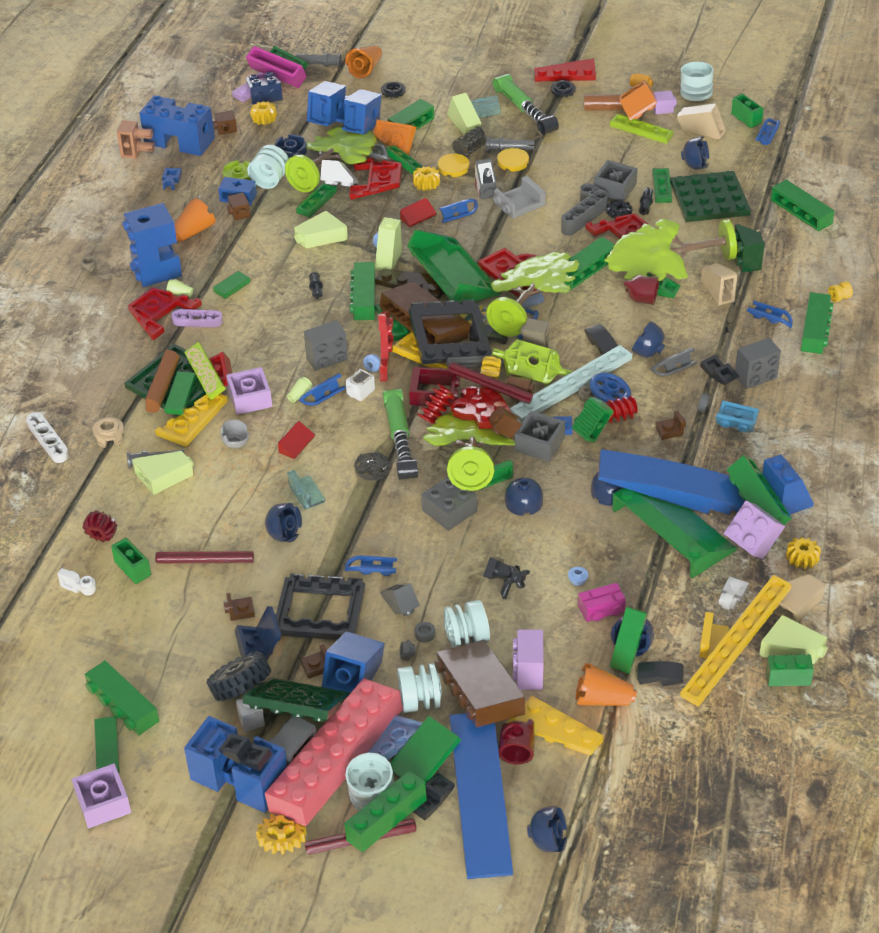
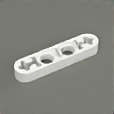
M38 412L29 414L26 419L28 427L51 459L57 463L66 461L69 457L67 447L45 417ZM43 430H47V431H48V432L43 433V434H40V433H39L40 431H43ZM50 441H56L54 444H47Z

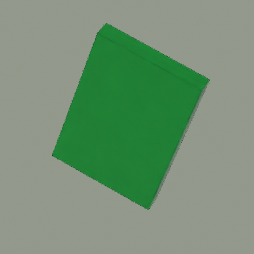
M428 716L391 761L392 771L400 778L410 771L426 783L460 743L461 739Z

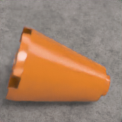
M376 45L352 49L348 52L345 59L349 73L359 79L369 76L381 59L382 50Z
M197 198L189 201L174 223L176 238L180 243L216 223L213 213L209 214L207 211L208 206Z
M584 663L581 671H585V674L579 677L575 696V700H577L576 705L629 706L630 702L635 701L637 690L634 689L633 684L590 663Z

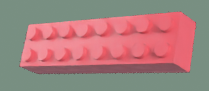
M363 678L340 705L339 710L326 721L265 792L269 812L276 815H284V818L293 820L306 827L346 779V769L351 760L358 755L367 753L380 738L395 715L398 716L403 710L400 691Z

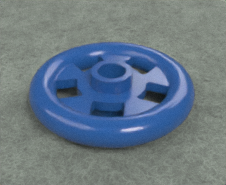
M598 373L590 379L589 387L592 394L597 399L606 403L608 400L614 402L617 399L612 397L617 396L621 400L622 397H627L628 399L631 395L629 385L622 378L614 374Z

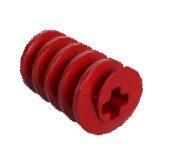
M437 383L440 387L439 389H432L435 395L429 394L432 401H425L428 407H421L424 413H417L420 418L431 424H436V417L443 415L440 411H447L445 405H451L449 399H455L454 394L439 383Z
M632 395L628 399L627 397H622L621 400L617 398L614 402L612 400H608L607 403L604 402L614 410L608 420L609 424H612L613 418L617 423L620 421V417H622L623 421H626L627 415L632 420L634 413L637 414L638 412L636 400Z

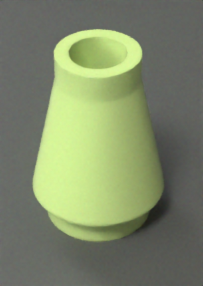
M170 279L166 291L173 292L175 296L186 295L190 298L194 290L193 287L177 279Z
M306 377L299 378L287 394L288 400L295 403L302 395L313 388V384Z

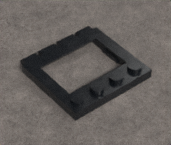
M461 300L460 305L459 301H444L443 306L441 301L427 302L426 307L424 302L411 303L409 316L422 364L446 363L447 358L492 355L478 304L474 303V300ZM470 313L471 325L477 342L428 345L421 316Z
M290 573V577H285L276 612L281 636L338 640L346 631L356 634L366 589L363 579L348 578L345 581V577L328 576V579L325 580V576L308 575L306 579L305 574ZM293 593L352 596L348 606L347 621L333 623L331 620L322 619L319 622H313L309 618L292 620L288 617Z

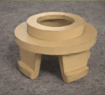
M107 417L100 419L92 428L93 435L97 439V445L102 448H106L107 441L113 440L115 445L118 446L124 440L122 437L124 426L117 418ZM111 424L112 429L105 430V425Z

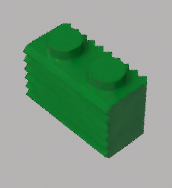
M743 93L733 97L731 115L750 128L762 124L763 107Z
M590 397L584 403L583 410L575 418L571 428L585 441L595 443L614 410L602 400Z
M125 537L111 546L114 563L125 572V575L134 584H138L151 576L149 560L128 538Z
M810 654L768 656L766 668L768 686L811 685L814 668Z

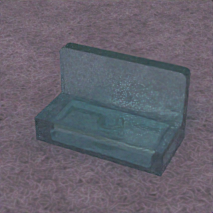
M497 95L470 100L479 118L501 113Z
M295 470L287 472L289 487L305 510L325 502V497L310 476L300 478Z

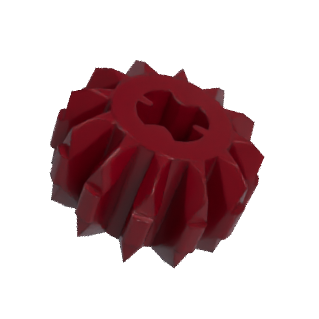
M95 510L86 516L82 528L85 530L84 533L90 536L89 538H94L96 541L100 540L104 543L113 538L118 525L115 523L116 520L110 517V514L107 515L104 511L101 513Z

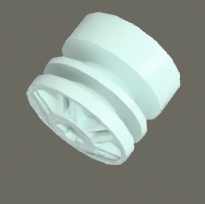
M690 62L683 65L680 78L681 96L690 101L709 99L713 94V67L705 62Z
M265 145L250 162L248 175L252 181H256V185L266 189L274 188L282 176H284L285 164L289 158L279 147Z
M480 600L465 602L464 613L458 604L454 605V612L450 606L444 607V628L452 648L461 646V644H469V637L473 643L482 640L486 643L490 641L488 619Z
M434 663L428 664V674L425 672L424 665L419 666V675L414 674L411 666L397 668L403 713L418 711L419 701H423L425 709L429 710L430 699H432L435 709L440 708L442 696L441 682Z
M377 753L358 755L351 760L346 769L345 776L350 801L358 810H361L394 783L391 764L385 757Z

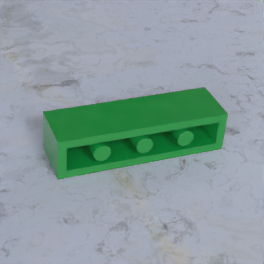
M787 179L772 187V202L818 232L833 224L835 210Z
M600 237L569 258V261L577 260L580 263L576 271L566 272L568 277H575L572 281H564L566 286L570 285L571 289L569 290H572L609 264L605 262V259L613 249L614 243L604 237Z
M355 262L354 270H351V280L354 281H350V288L353 291L350 292V302H353L350 303V314H354V321L375 320V262Z
M810 292L801 351L822 354L823 347H827L829 338L827 336H829L830 325L827 324H831L832 314L830 313L833 311L834 302H830L831 295Z
M743 455L726 469L730 475V481L740 490L738 493L742 499L758 505L784 525L792 519L752 458Z
M106 660L85 673L87 682L85 686L91 694H95L103 706L107 705L117 719H122L129 731L133 730L139 736L159 722L157 708Z
M410 771L404 774L344 823L346 841L362 853L427 800L425 781Z

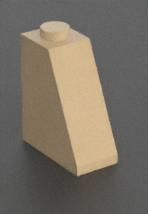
M717 103L685 107L677 115L682 130L714 139H721L726 132Z
M719 263L702 267L701 282L718 306L734 302L737 273Z
M809 574L788 581L791 584V590L773 611L774 614L779 617L783 615L798 623L824 598L826 584Z

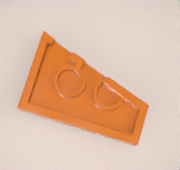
M377 120L373 134L389 146L395 145L409 155L416 127Z

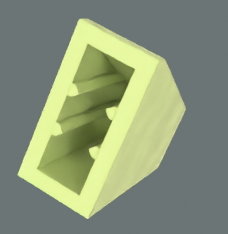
M467 93L452 96L447 112L448 117L464 136L474 135L479 132L481 121Z
M327 211L294 227L296 242L305 248L348 239L347 226Z
M384 217L379 226L375 270L377 271L382 269L393 270L402 253L401 220Z
M182 451L140 457L132 460L135 474L153 495L193 476L192 467L194 463Z
M782 615L761 641L759 655L768 657L769 655L786 656L788 654L790 656L792 654L794 656L795 654H810L812 663L815 664L827 652V637Z

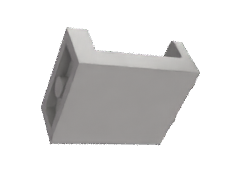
M528 176L522 177V186L505 193H502L498 188L494 189L493 200L505 214L514 219L545 206L546 192Z

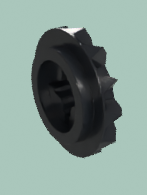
M562 80L553 83L551 91L555 96L568 98V96H572L575 93L576 87L572 82Z
M388 82L381 87V92L386 98L390 97L392 99L394 97L398 98V96L402 97L406 92V88L402 83Z
M624 200L611 201L606 206V213L612 218L632 214V206L629 202H624Z

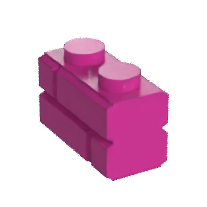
M617 583L578 593V607L586 622L592 620L599 621L603 617L610 615L617 616L625 611L626 599Z

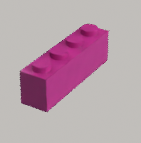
M256 46L246 56L251 69L262 73H276L280 81L299 88L307 78L301 65Z

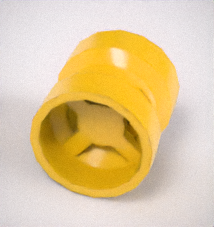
M843 281L839 285L830 286L828 294L831 295V300L836 303L841 301L842 298L852 297L853 289L848 281Z

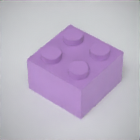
M262 367L226 375L228 392L236 415L272 407L271 391Z
M745 501L724 534L751 555L764 559L785 528V525L758 505Z
M517 630V638H513V651H517L513 652V681H517V686L520 690H543V630Z
M115 764L71 779L88 828L131 813L128 797Z

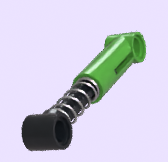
M510 74L493 79L495 91L497 93L502 92L522 112L529 113V116L537 123L538 130L542 135L559 129L557 118L554 115L548 116L543 114V111L540 112L539 108L533 104V100L513 82Z
M402 389L383 390V401L387 412L391 438L394 440L398 461H396L398 479L418 478L416 459H413L411 457L412 453L409 452L411 448L408 446L409 441L407 439L410 433L404 409Z

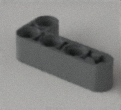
M582 184L580 186V202L562 215L561 232L564 235H573L586 226V223L591 222L606 211L608 193L593 184Z

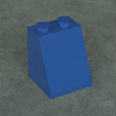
M782 454L764 460L762 473L790 515L814 506V502L803 480Z
M346 631L326 651L322 687L352 692L363 678L372 681L382 663L385 643Z

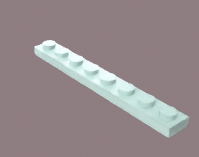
M619 345L533 395V400L530 404L520 402L511 407L510 410L523 423L530 411L543 412L579 391L580 388L589 385L590 379L595 374L610 373L632 360V353Z

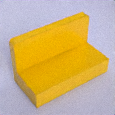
M705 612L699 657L708 658L729 631L728 626L713 624L714 613Z

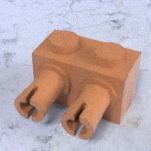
M122 120L117 129L121 158L136 159L141 151H155L154 142L140 140V138L152 139L153 129L139 128L138 121Z

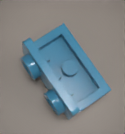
M722 400L719 413L716 415V422L725 428L734 427L741 432H753L759 409Z

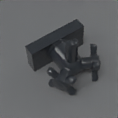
M490 557L483 577L504 580L500 592L503 599H507L512 583H516L518 588L525 587L524 581L526 575L530 574V570L520 571V566L518 565L513 567L505 564V559Z

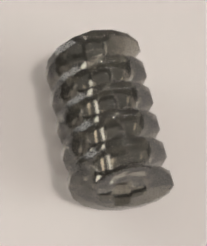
M476 126L453 141V150L457 154L467 157L481 148V146H484L486 138L483 129Z

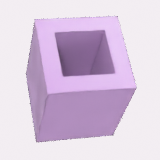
M654 92L657 99V104L653 108L655 114L674 113V106H676L677 101L676 97H673L672 92Z

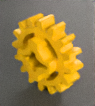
M270 814V819L263 818V824H258V830L256 831L257 840L259 841V846H264V851L272 849V854H275L277 851H281V854H284L285 850L293 852V847L300 848L301 842H305V835H307L306 827L293 820L284 818V815L274 816Z

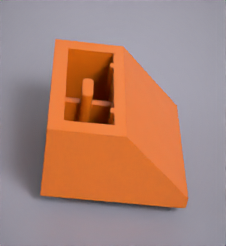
M643 80L619 96V101L630 121L638 119L642 116L643 112L652 110L656 106L655 104H657L656 95L646 80Z

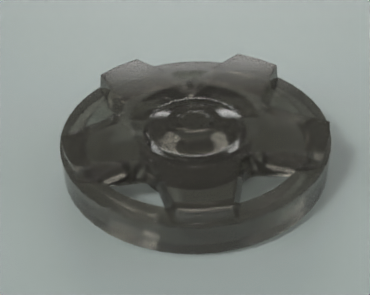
M380 452L360 454L354 463L355 473L365 480H379L389 473L390 462Z

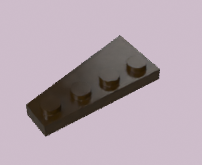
M382 269L375 278V284L391 289L415 282L438 300L444 294V291L431 275L426 273Z

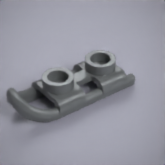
M374 144L376 149L373 153L370 152L369 155H365L374 159L377 158L378 160L381 158L388 159L386 147L381 144Z
M692 347L667 357L652 366L650 370L657 375L668 376L695 365L697 361H691L690 353L694 352L695 348ZM681 363V367L676 368V364ZM663 365L666 368V372H658L656 368Z

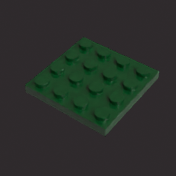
M734 171L670 178L671 187L685 222L749 216L751 214L750 206Z
M176 344L167 349L176 352L180 360L162 402V409L165 408L177 371L195 373L184 353L186 350ZM164 352L124 383L125 388L146 399ZM197 375L186 405L187 409L194 406V402L206 395Z
M270 677L244 694L243 704L249 705L252 709L268 708L273 713L289 712L294 717L309 716L315 721L323 722L339 710L340 705L351 692Z

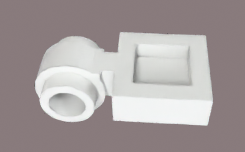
M63 568L57 573L62 588L75 593L81 591L87 596L94 594L96 583L91 576H84L80 579L79 574Z
M729 576L718 604L724 609L735 610L738 601H742L749 583Z

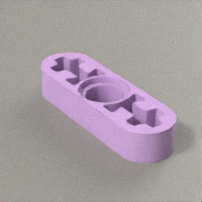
M178 309L171 314L172 322L176 326L219 327L223 323L222 313L215 310Z

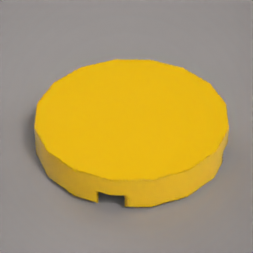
M519 148L505 149L498 154L497 164L503 170L510 169L511 172L520 171L529 164V155Z
M447 154L438 160L437 167L438 171L444 176L459 177L468 172L470 165L468 158L464 155Z

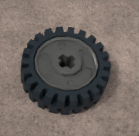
M251 652L248 655H243L241 658H235L234 661H229L227 665L221 666V669H217L209 676L210 678L207 679L206 683L215 700H230L232 697H238L241 693H246L247 690H252L255 688V685L261 684V681H264L270 675L271 668L262 652Z

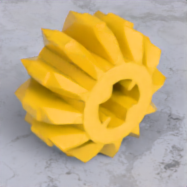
M269 101L257 102V104L252 105L250 115L253 123L258 125L271 124L277 118V110L274 104Z
M422 166V168H417L414 171L413 184L418 190L431 191V189H436L439 186L440 174L435 167Z
M485 356L480 373L499 380L501 359L495 356Z
M801 536L800 539L793 538L792 542H789L787 545L786 559L789 560L790 565H795L796 569L803 567L806 570L807 567L813 568L815 564H818L821 550L817 545V541H811L810 537L804 539Z

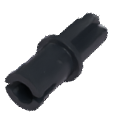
M649 187L645 188L640 198L639 213L645 215V212L646 215L649 214L650 206L653 203V189H649Z
M312 272L309 275V288L312 291V296L315 299H319V297L323 296V284L320 281L319 273Z

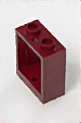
M413 367L409 389L410 405L427 406L425 401L431 402L429 394L435 395V392L420 390V384L437 385V383L451 386L450 391L455 396V399H449L452 403L458 399L459 390L456 388H460V377L449 373L448 369Z

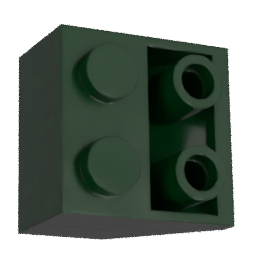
M735 224L734 231L737 241L736 266H739L741 273L761 270L765 242L760 232L740 224Z

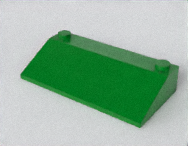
M418 229L414 230L407 244L408 249L441 287L450 301H459L460 303L461 300H474L475 302L501 294V292L493 290L491 286L493 281L456 238Z
M622 488L613 494L612 510L616 512L626 506L685 556L691 564V578L696 577L737 551V548L687 507L626 488Z

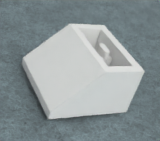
M322 160L320 180H324L325 184L337 185L338 182L344 186L358 184V180L344 163Z

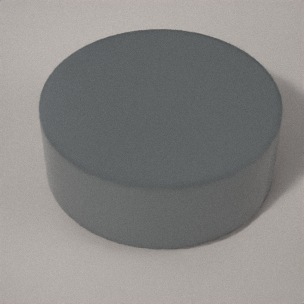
M702 394L697 411H706L710 399L709 394Z
M421 622L416 625L414 631L415 638L418 641L425 643L435 638V627L433 624Z

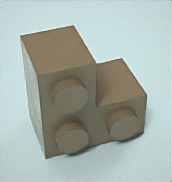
M528 318L526 324L522 325L521 328L522 341L549 348V322ZM535 357L529 358V362L532 365L538 364Z

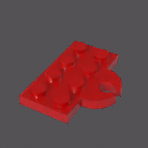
M503 248L479 260L478 265L495 280H505L501 276L502 273L515 269L517 264L537 255L527 253L515 256L508 249ZM524 286L522 289L525 291L529 289V286ZM510 290L517 298L520 297L519 292Z
M470 386L461 389L462 398H458L451 403V412H453L454 417L475 421L478 429L492 428L489 419L492 412L497 410L499 406L511 412L501 393L487 387Z

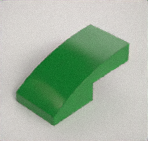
M666 277L664 281H659L657 295L674 298L681 285Z

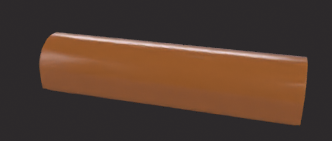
M622 94L584 95V110H624L619 101V96Z
M166 349L146 396V412L156 413L160 410L180 360L179 355L172 350Z

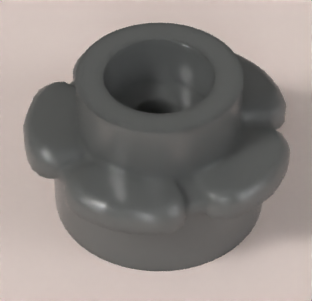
M407 640V642L402 641L400 644V657L407 658V661H409L411 656H415V644H412L410 640Z

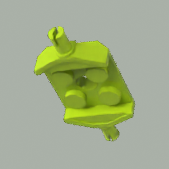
M518 339L505 352L493 349L492 356L503 358L508 376L513 374L533 378L534 381L545 383L544 386L547 387L556 375L567 376L572 372V370L561 368L559 354L553 349ZM535 357L538 364L532 365L529 362V358Z

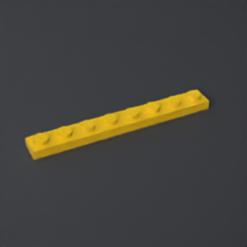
M775 575L770 578L680 692L682 698L698 707L701 705L791 590L790 583Z

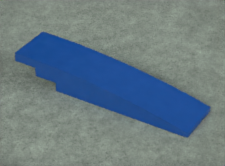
M602 449L600 451L598 480L706 514L712 509L729 515L732 510L738 512L745 503V500L738 493L740 490L730 481L729 475L653 457Z
M466 714L450 715L451 732L461 739L460 743L453 750L467 879L513 875L495 723L476 727L472 720H468Z

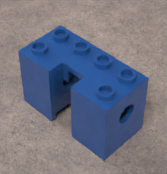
M324 81L308 91L307 122L329 126L337 121L344 123L342 130L364 135L375 127L377 120H380L382 94L360 89L354 94L346 96V86Z
M154 95L139 112L142 128L153 129V138H143L144 142H154L156 147L166 148L168 140L172 136H177L180 152L201 156L215 139L211 107L188 103L185 108L176 106L175 99Z
M164 203L124 213L125 221H122V224L131 242L130 253L132 261L129 264L137 282L140 281L141 285L146 287L182 277L179 255L174 253L171 245L177 243L175 225Z
M208 716L184 747L190 780L219 792L225 782L234 785L237 801L266 813L268 805L265 792L287 768L285 748L255 736L253 739L254 745L270 748L272 756L261 771L241 765L219 752V748L230 734L238 735L237 728Z

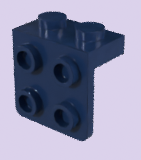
M266 72L263 75L252 74L246 77V82L250 88L252 105L257 104V102L283 100L281 82L276 73Z
M267 606L257 627L237 625L234 630L241 657L245 654L248 655L251 652L259 651L268 660L273 654L275 645L281 639L277 615L274 613L272 606Z

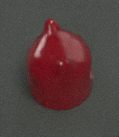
M635 275L630 281L624 282V286L627 287L625 290L632 301L654 305L657 298L659 277Z
M529 719L527 722L512 721L503 723L499 735V757L503 761L514 765L530 762L534 757L535 748L534 721Z

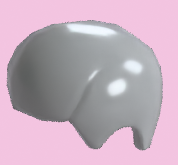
M231 419L225 421L221 426L220 432L223 444L230 448L245 446L249 437L247 425L240 420Z

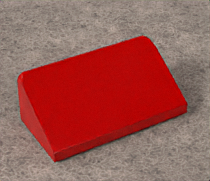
M423 198L400 210V220L409 227L436 215V211L427 198Z
M221 352L209 359L224 386H227L226 375L232 374L231 362L229 357L224 352Z
M297 421L278 442V451L280 454L295 459L312 441L315 434L303 423Z

